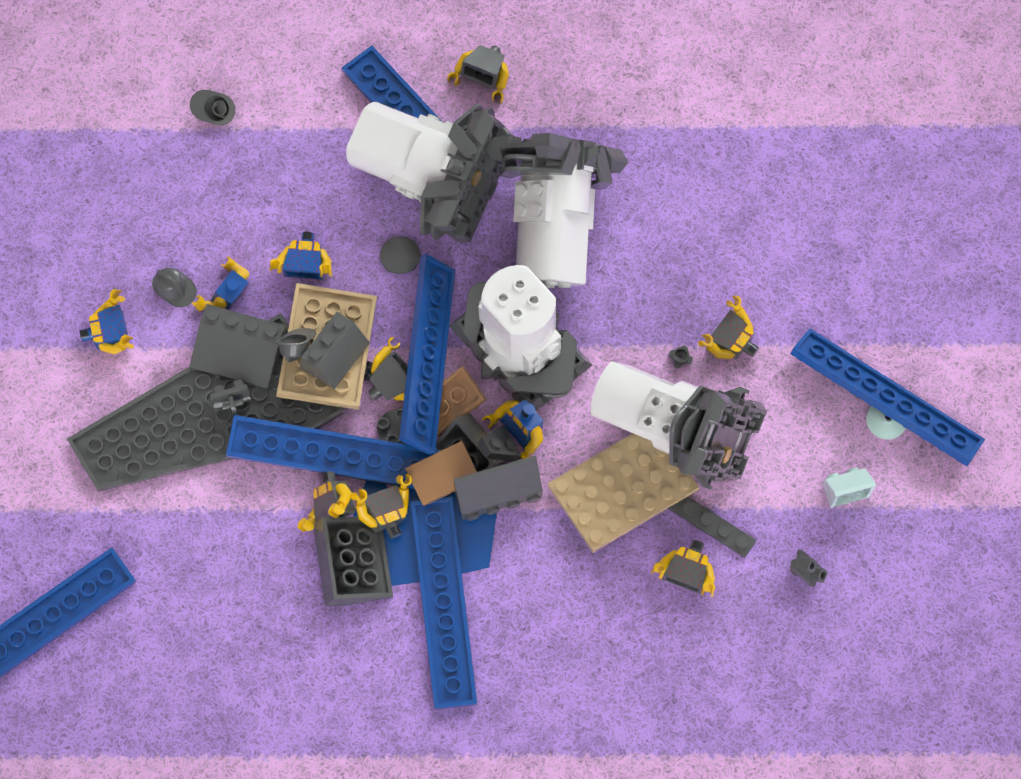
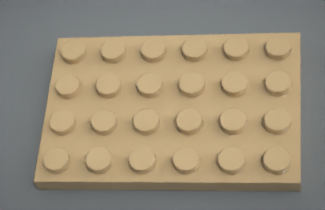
M296 283L288 332L301 328L314 329L316 336L309 341V347L333 315L339 312L354 322L370 342L377 296ZM369 345L335 389L300 368L301 357L295 361L287 362L283 356L277 397L359 410Z
M634 433L548 483V488L592 553L699 490V486L691 475H684L678 467L669 464V454L654 448L652 441Z

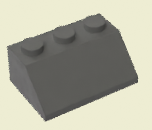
M336 312L301 356L300 368L335 389L370 342L354 322Z
M470 413L456 417L436 442V449L442 451L462 441L477 472L504 465L508 461L485 457L478 441L487 435V432Z

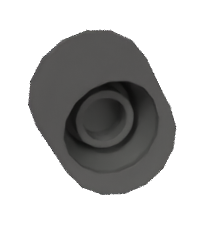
M203 89L193 94L190 99L191 113L201 121L215 125H226L235 116V104L225 94Z
M164 268L158 270L152 281L153 290L169 304L175 307H185L196 298L197 290L195 284L179 270Z
M310 328L295 329L275 340V344L279 345L280 353L286 358V361L292 362L305 353L308 349L309 341L316 336V331Z

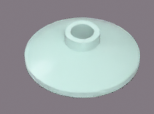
M871 406L866 415V423L869 430L875 436L881 439H894L905 431L906 428L893 419L886 420L885 414Z

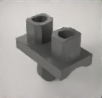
M240 379L232 383L233 388L225 390L222 385L213 387V393L210 395L215 411L231 408L233 414L237 413L236 407L251 402L247 384L244 385Z
M798 550L797 558L791 561L790 571L792 574L799 576L809 586L815 587L817 582L823 583L828 572L803 550Z

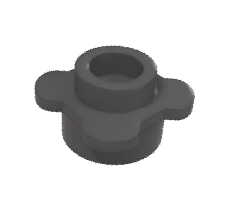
M686 346L678 347L669 352V357L673 359L675 368H681L682 365L691 364L693 358L689 356L690 354Z

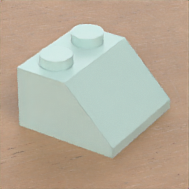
M852 468L842 475L838 473L830 474L823 482V488L830 508L869 498L876 487L875 481L865 468L860 470Z

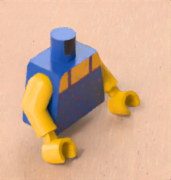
M303 232L301 241L292 240L290 246H286L276 259L270 261L269 271L278 269L277 273H281L283 267L284 277L323 280V274L328 273L332 277V261L326 250L321 248L320 243L313 242L314 233Z
M227 256L228 262L221 264V266L230 273L215 291L211 301H205L201 295H198L196 297L198 301L192 302V304L198 311L205 310L206 304L230 310L249 285L247 281L250 276L249 271Z
M113 289L110 292V298L89 317L90 328L79 330L82 342L93 340L97 349L113 355L124 351L126 348H134V345L129 342L134 338L127 333L123 311L120 304H118V302H124L125 297L118 296L122 290Z
M517 400L506 401L495 410V413H490L482 418V421L490 419L491 424L487 428L497 424L498 418H501L500 421L525 450L520 453V458L522 459L530 457V454H533L543 442V419L535 411V407L529 404L527 400L521 402Z

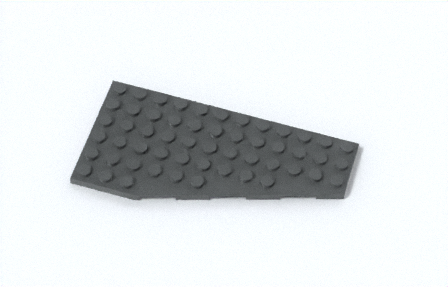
M281 313L268 320L285 325L288 333L289 325ZM280 354L269 389L247 384L251 402L236 407L237 413L233 414L231 408L215 411L210 395L213 393V387L218 385L224 386L225 390L233 388L232 383L235 380L188 367L67 438V441L99 492L236 459L226 457L234 415L319 429L343 415L345 411L342 407L277 397L283 356Z

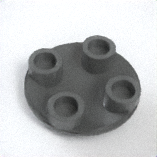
M397 236L384 243L380 251V260L386 271L404 274L416 269L420 260V250L412 239Z
M403 408L388 411L377 421V432L380 440L406 444L399 440Z

